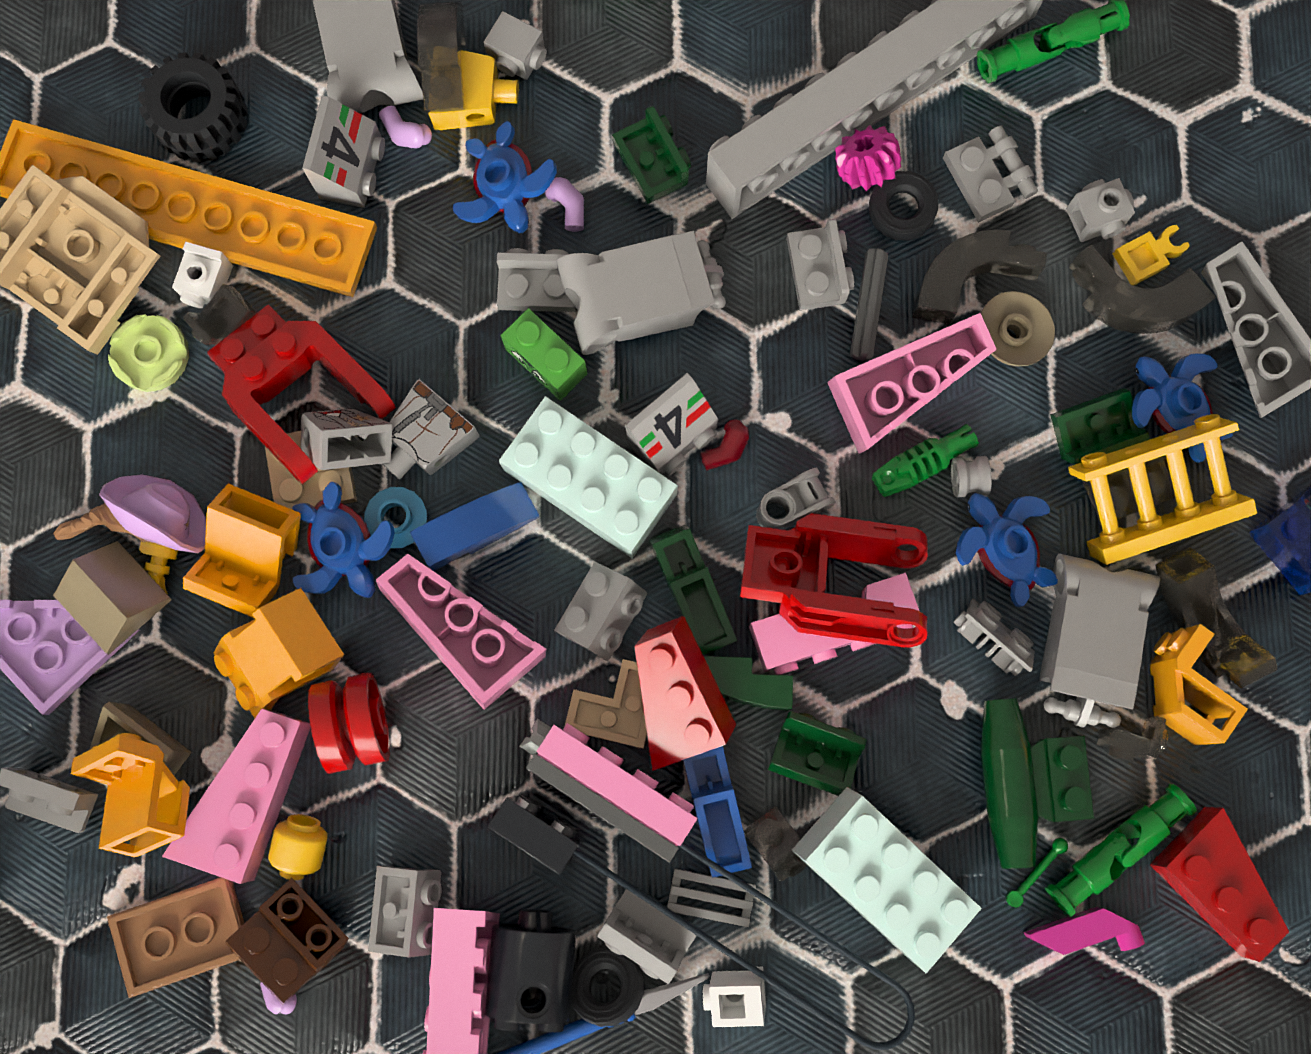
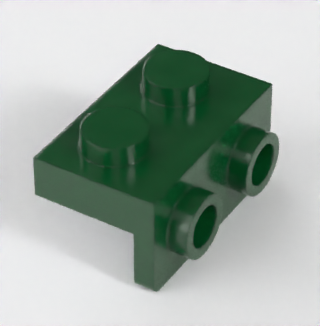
M653 105L646 108V118L612 134V141L647 204L688 185L689 169L692 167L685 149L682 146L677 148L671 137L674 134L667 117L664 114L659 116Z
M1122 388L1050 414L1061 458L1075 465L1081 463V458L1085 455L1096 452L1108 454L1150 440L1149 432L1138 428L1133 421V401L1130 390Z
M789 711L780 729L768 770L839 796L846 787L851 789L859 756L865 748L867 739L856 735L855 732L848 728H836L820 722L810 714Z

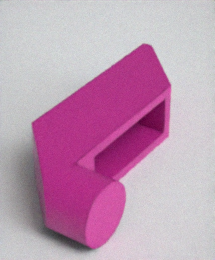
M1097 906L1074 914L1072 917H1065L1024 932L1025 937L1062 955L1116 937L1121 951L1132 950L1145 944L1138 925Z

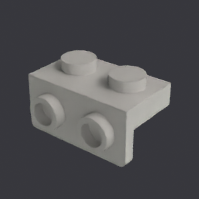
M594 562L554 631L593 652L603 660L608 661L614 651L619 648L623 635L634 616L640 612L647 592L630 578Z
M627 889L597 935L612 952L627 956L639 964L645 974L655 979H661L667 984L670 983L678 971L686 951L697 936Z

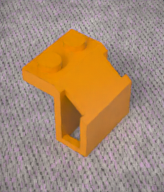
M228 483L207 506L205 553L183 577V589L253 617L252 613L268 604L279 588L283 558L285 554L293 556L297 549L301 513Z
M301 588L258 608L252 613L254 620L225 634L213 652L215 655L214 662L218 671L224 677H229L236 688L235 694L239 704L244 710H250L254 718H256L261 709L271 710L282 696L334 670L344 656V653Z
M1201 624L1185 629L1180 628L1172 633L1166 632L1154 646L1153 651L1156 653V656L1150 663V675L1154 679L1156 705H1153V711L1157 719L1193 745L1221 744L1227 741L1248 708L1191 668L1214 636L1213 632ZM1184 699L1206 715L1202 717L1185 705ZM1228 718L1221 729L1212 724L1215 719Z
M117 734L110 740L94 746L73 758L70 773L108 784L99 849L132 857H138L184 837L190 787L184 779L178 782L163 762L164 753L158 745L141 741V737L135 734ZM130 840V844L123 843Z

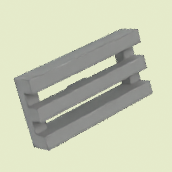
M674 868L667 908L675 913L749 927L754 896L729 879L721 877L712 878L711 875ZM681 879L743 891L745 892V897L743 900L680 887ZM747 883V884H749L750 886H752L753 888L756 889V885H755V884ZM682 896L742 909V913L739 916L677 903V898Z

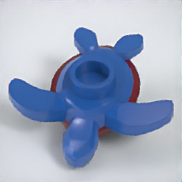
M506 121L497 129L496 140H492L487 145L480 139L475 138L466 141L467 151L472 156L478 158L473 175V184L479 199L470 202H457L453 204V211L459 219L471 223L486 221L499 211L504 213V219L513 231L524 233L529 227V217L525 205L529 198L538 197L549 188L557 173L556 163L548 159L533 172L526 154L519 147L511 143L515 129L510 122Z
M1195 353L1186 355L1179 359L1171 376H1169L1160 362L1149 357H1140L1135 366L1136 374L1149 387L1138 392L1134 398L1132 418L1138 428L1146 426L1152 416L1156 424L1168 434L1195 425L1194 420L1201 416L1213 414L1208 396L1192 380L1198 374L1211 372L1216 369V361L1206 354ZM1233 432L1220 436V440L1223 441L1232 437ZM1203 442L1189 447L1190 457L1196 463L1204 461L1206 457Z
M330 482L323 491V500L319 501L315 507L309 503H300L292 508V510L301 513L300 520L309 523L307 532L308 549L314 561L321 567L314 573L293 577L294 586L297 589L301 588L303 592L309 594H324L330 591L342 576H347L349 587L356 594L370 598L376 591V583L367 566L370 561L380 560L387 554L393 542L394 526L389 520H384L371 536L362 517L352 508L341 503L342 490L339 484Z
M979 493L972 494L968 501V510L979 525L978 527L967 528L962 532L956 549L959 563L962 566L969 564L977 552L987 571L999 582L1011 588V600L1017 607L1026 604L1030 597L1029 590H1032L1035 584L1041 588L1056 585L1058 582L1056 574L1049 569L1040 567L1038 542L1033 532L1023 524L1030 517L1045 516L1050 513L1048 504L1037 497H1018L1012 500L1003 515L999 516L993 501Z

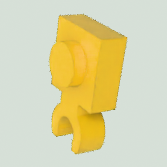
M1177 225L1167 227L1157 240L1149 231L1122 245L1112 253L1131 286L1166 269L1170 265L1167 258H1177L1189 248L1188 242L1180 246H1174L1170 243L1169 237L1179 230Z

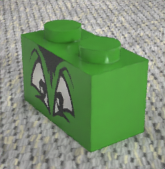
M529 308L500 335L505 349L560 401L587 375L585 360Z

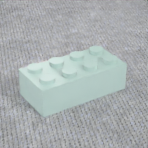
M546 396L499 460L506 473L632 559L677 496L678 485Z
M848 787L792 849L812 870L925 973L931 969L982 909L869 801Z

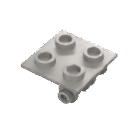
M973 598L970 601L967 612L963 610L953 621L958 626L956 631L961 633L972 644L984 632L985 635L975 645L977 649H980L991 638L994 643L984 655L989 657L1000 646L1001 649L991 660L1006 674L1011 672L1016 676L1023 668L1031 672L1035 651L1031 648L1033 642L1021 630L1014 628L1011 631L999 620L1002 618V615L986 601L980 604Z

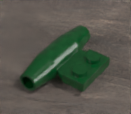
M1018 699L984 701L981 758L987 816L1000 865L1004 869L1035 867L1038 816L1049 822L1094 819L1085 736L1045 738L1030 745Z

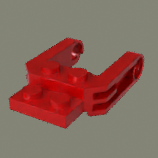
M269 304L207 351L211 360L225 374L222 396L232 408L233 413L302 485L318 472V469L302 449L260 406L261 404L272 400L311 369L313 363L318 360L360 404L365 402L377 414L379 419H384L396 409L395 404L384 389L316 321L285 322Z
M810 513L798 520L796 527L791 530L748 525L740 597L780 603L779 614L799 633L897 647H915L927 639V616L915 609L894 606L892 602L825 593L828 558L898 568H915L927 560L928 539L923 531L913 527ZM904 544H910L916 546L917 549L912 551H903L898 549L897 547ZM911 624L916 627L906 629L899 628L897 625Z

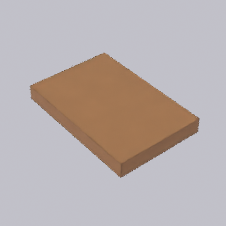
M222 877L107 916L129 998L240 960L226 945L225 941L244 924V919L233 881Z

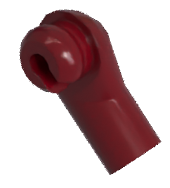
M737 419L728 421L724 426L725 434L720 446L700 452L706 471L736 462L741 458L749 440V430L742 421Z

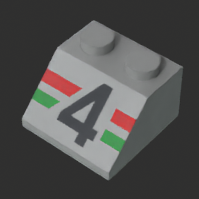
M321 96L302 168L321 200L365 208L367 196H372L375 191L376 174L374 169L376 161H381L383 158L385 139L381 136L375 121L330 97Z
M686 373L625 425L627 444L645 464L660 474L667 472L669 475H672L687 461L684 456L695 446L701 450L716 437L717 434L714 430L717 428L718 418L693 378Z

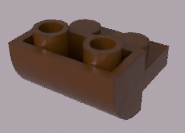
M291 878L259 907V911L225 942L276 999L284 1005L338 954L349 938Z

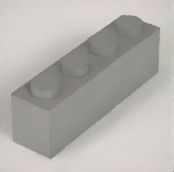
M1240 242L1208 262L1201 274L1217 296L1259 417L1262 418L1311 388V339L1244 243Z

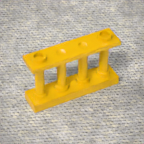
M1218 414L1201 416L1194 420L1195 425L1108 454L1105 452L1091 453L1083 456L1081 463L1069 466L1070 475L1084 481H1091L1103 530L1099 533L1100 537L1087 541L1090 556L1108 565L1257 514L1253 498L1231 490L1220 436L1238 431V423L1220 418ZM1203 442L1214 494L1211 495L1210 500L1197 503L1193 500L1182 449ZM1166 455L1177 506L1174 507V512L1160 516L1156 514L1144 462ZM1128 468L1140 519L1137 520L1136 525L1123 529L1118 525L1107 474Z

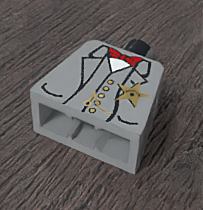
M355 409L306 412L302 415L301 449L318 469L330 470L391 462L392 423ZM358 436L362 437L364 441H361Z

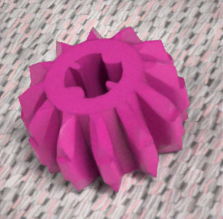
M871 125L863 131L855 129L854 135L842 137V145L835 148L838 174L842 177L843 182H847L852 189L862 186L867 191L871 185L876 184L882 187L883 181L885 179H895V171L901 168L902 158L899 142L895 138L894 133L887 132L885 126L879 127L876 130Z

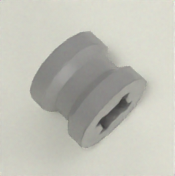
M977 456L973 461H965L962 457L952 459L951 483L956 498L965 497L968 493L972 492L984 496L990 494L992 484L991 467L987 456Z

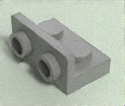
M836 219L827 220L826 227L787 233L786 240L799 310L845 304L850 292L849 290L854 289V277L852 268L850 266L845 267L843 254L847 253L846 235L844 230L838 231Z
M514 248L507 250V253H497L499 268L498 310L526 311L529 308L531 311L575 312V305L564 291L556 262L558 258L568 255V252L552 249L546 251L545 254L530 253L525 249Z
M1 768L0 786L10 789L5 804L7 809L76 833H81L85 830L98 797L97 793L24 768Z
M377 866L368 946L369 952L402 957L432 955L434 908H438V902L442 893L440 870Z

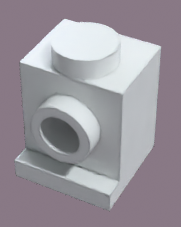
M185 242L183 246L185 253L172 288L181 296L180 300L185 304L196 308H203L204 304L218 308L233 265L220 251ZM199 271L202 272V275L197 279Z
M751 971L712 972L710 984H704L703 1005L704 1010H711L713 1027L764 1026L766 1012L764 980Z

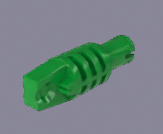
M968 424L962 425L961 428L939 440L937 438H928L924 442L896 455L873 473L872 480L883 497L909 489L945 470L950 464L951 459L972 448H976L979 444L978 438L974 432L968 434L972 430Z

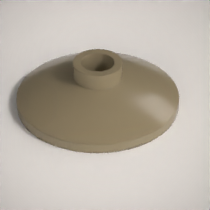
M1016 291L1004 292L993 297L981 311L982 318L996 347V350L991 355L1000 362L1017 367L1029 366L1040 361L1050 351L1055 338L1054 322L1047 308L1033 296ZM1007 329L1014 331L1016 339L1008 334Z

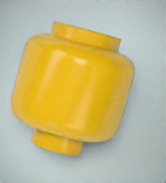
M294 814L276 825L268 860L274 868L280 871L281 877L289 880L291 878L302 880L305 875L313 874L321 868L328 834L320 826L321 822L318 819L308 815Z

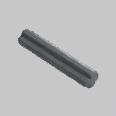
M880 248L868 249L865 253L850 350L851 357L859 361H869L873 358L888 261V253Z

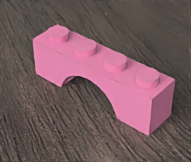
M906 573L869 584L862 590L861 598L892 602L894 606L919 611ZM780 614L752 622L749 626L764 673L774 670L775 675H783L798 670L797 662L811 657L814 664L837 657L835 649L851 645L852 651H857L876 644L799 633ZM911 624L897 625L899 628H913Z

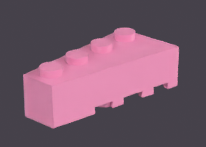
M981 313L840 373L828 382V386L859 454L872 447L881 438L996 350Z
M409 554L405 555L376 579L379 590L484 710L546 656V648L536 641L533 642L510 623L501 620L485 609L478 601L453 587L450 582Z
M261 709L187 818L184 837L172 841L162 857L239 884L254 881L310 731V723L276 711Z
M434 908L432 956L429 974L430 995L425 1015V1031L428 1032L427 1050H424L422 1054H487L490 1017L485 1015L492 926L499 924L500 913Z

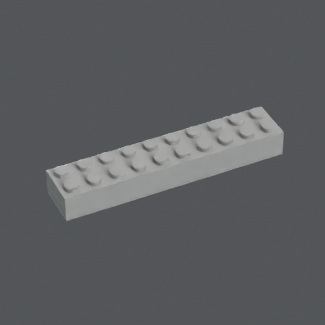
M932 0L930 6L920 13L918 10L909 13L903 18L899 26L891 32L882 31L869 42L868 47L858 54L851 52L844 56L838 62L836 68L826 75L823 72L815 75L808 81L805 89L793 96L790 93L782 97L774 105L773 110L764 116L755 115L750 118L737 134L730 138L724 136L718 139L708 152L706 185L731 219L735 218L834 152L835 148L842 145V137L854 135L855 129L863 131L869 125L873 126L975 58L979 50L990 48L1033 19L1043 0Z

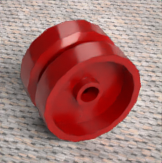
M367 672L349 676L343 690L333 680L310 686L308 710L312 737L322 767L328 774L352 769L356 756L364 765H372L389 760L390 739L387 718L381 693L372 673Z

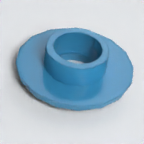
M389 487L379 491L369 501L365 510L364 522L369 529L370 535L372 536L381 522L384 521V516L390 508L402 507L406 512V519L401 526L394 528L395 534L390 548H403L413 544L415 541L410 531L427 523V511L422 499L414 491L404 487Z

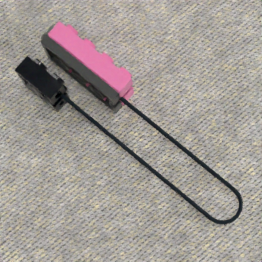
M539 719L535 721L531 728L533 731L532 735L529 738L525 737L519 746L533 755L526 769L669 863L679 847L894 987L903 996L907 1005L908 1018L905 1027L896 1038L887 1042H873L863 1038L579 850L578 848L583 842L576 837L579 830L560 817L558 819L555 818L554 822L541 814L545 807L525 794L524 796L520 795L519 798L506 797L488 825V828L559 875L566 869L573 856L576 855L861 1045L873 1050H889L900 1045L909 1036L915 1022L914 1004L909 993L897 981L683 842L698 819L690 813L694 805L672 792L669 799L655 790L659 782L639 769L636 770L634 775H631L620 767L624 760L603 746L598 752L586 745L590 737L567 723L562 730L556 725H553L551 728Z

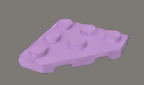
M0 600V669L42 715H50L126 644L139 629L108 655L58 600Z

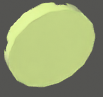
M143 314L128 319L112 334L109 343L111 348L108 360L115 376L129 387L144 392L162 390L175 383L185 371L189 359L188 342L181 329L166 317L159 315L147 316Z

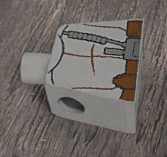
M418 379L390 421L392 423V443L397 448L391 453V462L382 463V465L399 480L415 463L426 473L432 475L475 442L480 436L476 428Z

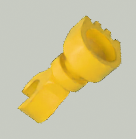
M141 541L139 551L143 554L152 555L150 562L145 563L144 570L148 571V574L167 593L164 574L169 575L170 566H166L168 559L176 560L178 550L156 543Z

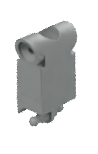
M313 0L329 70L327 97L340 102L358 113H363L378 105L395 106L425 99L408 62L395 0Z
M694 231L604 251L599 255L573 253L558 258L556 262L564 291L578 310L574 327L582 354L589 355L609 346L614 341L620 342L693 326L696 316L705 308L710 306L715 309L723 308L726 304V300L721 293L723 286L721 278L724 276L722 266L717 265L716 259L710 256L708 242L705 240L697 242Z
M1058 554L1053 571L1058 579L1057 584L1054 585L1056 599L1053 604L1039 680L1051 683L1050 691L1076 696L1077 699L1076 701L1069 699L1066 702H1062L1054 697H1049L1044 702V709L1048 713L1063 714L1065 719L1074 721V725L1079 727H1085L1086 724L1095 726L1098 723L1106 724L1111 728L1118 727L1121 722L1120 715L1112 711H1102L1094 703L1097 701L1133 710L1149 614L1147 609L1158 590L1160 576L1130 569L1111 572L1094 561Z

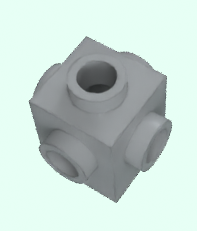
M1120 178L1107 183L1100 179L1086 185L1082 192L1077 193L1066 207L1080 242L1102 235L1103 239H1108L1120 234L1126 229L1125 224L1135 213L1133 197L1129 190L1124 189Z

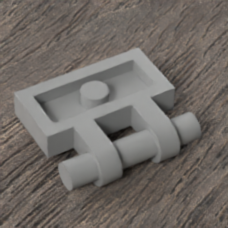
M997 126L988 133L994 146L986 149L980 137H976L946 151L943 156L944 162L978 223L1011 208L1015 200L1010 191L1019 188L1024 199L1030 198L1038 192L1032 180L1034 174L1029 165L1024 166L1016 152L1018 148L1017 143L1012 136H1007L1002 126ZM1003 159L1010 172V175L1002 178L994 162Z

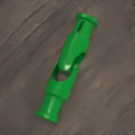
M1109 0L1108 4L1096 9L1088 7L1070 14L1065 22L1057 25V22L1048 23L1007 39L1005 45L990 51L986 48L977 52L979 72L987 83L996 81L997 76L1011 70L1022 71L1059 56L1066 49L1079 48L1099 40L1100 35L1112 30H1125L1129 26L1130 14L1124 0ZM1040 33L1039 46L1043 52L1039 51L1034 44V36Z
M1169 784L1165 788L1166 793L1149 807L1145 805L1110 833L1104 841L1093 847L1072 865L1073 871L1056 885L1049 884L1045 888L1050 898L1068 917H1072L1076 913L1075 908L1091 894L1098 895L1119 878L1128 867L1138 862L1171 834L1169 829L1186 815L1192 816L1197 812L1194 803L1179 787ZM1139 838L1133 847L1127 841V839Z

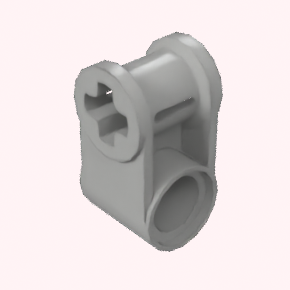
M818 468L807 470L786 484L765 494L756 513L759 525L761 527L784 530L796 524L798 520L810 513L820 514L832 507L836 501L833 497H828L818 478L820 474ZM770 503L782 505L785 509L786 517L783 519L770 517L766 506Z

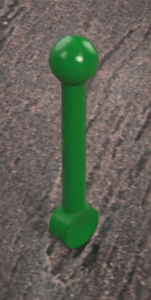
M1056 838L1052 842L1050 852L1019 888L1011 890L1006 894L1005 899L1008 905L1015 908L1020 907L1026 891L1058 854L1067 852L1068 842L1064 838Z

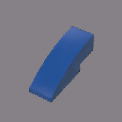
M519 482L445 513L410 531V534L427 566L432 571H435L468 552L471 555L540 516L522 483Z
M723 746L684 759L685 772L696 817L698 818L697 821L706 857L730 873L752 868ZM709 867L712 878L721 876L720 873Z

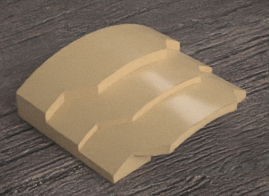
M32 165L0 208V286L9 289L58 325V330L83 348L98 355L120 325L119 317L140 290L138 288L160 258V255L149 248L148 222L87 178L79 176L54 180Z

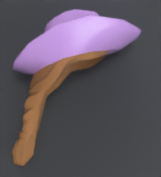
M140 474L119 477L104 484L99 493L105 502L104 504L91 509L89 513H85L81 518L60 524L54 532L57 540L72 539L94 526L105 525L110 531L132 534L142 542L156 543L179 551L199 553L205 549L206 516L195 497L171 480Z

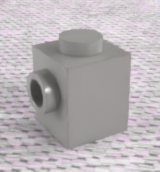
M503 11L484 41L487 56L495 59L496 66L501 72L511 77L517 75L525 80L529 78L533 69L538 70L542 66L547 53L541 30Z

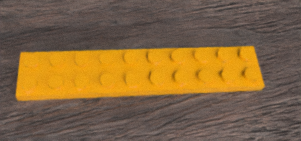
M14 119L0 151V197L8 199L32 165L54 180L84 176L147 221L150 240L182 249L185 242L220 251L231 263L350 297H354L377 230L376 223L371 220Z

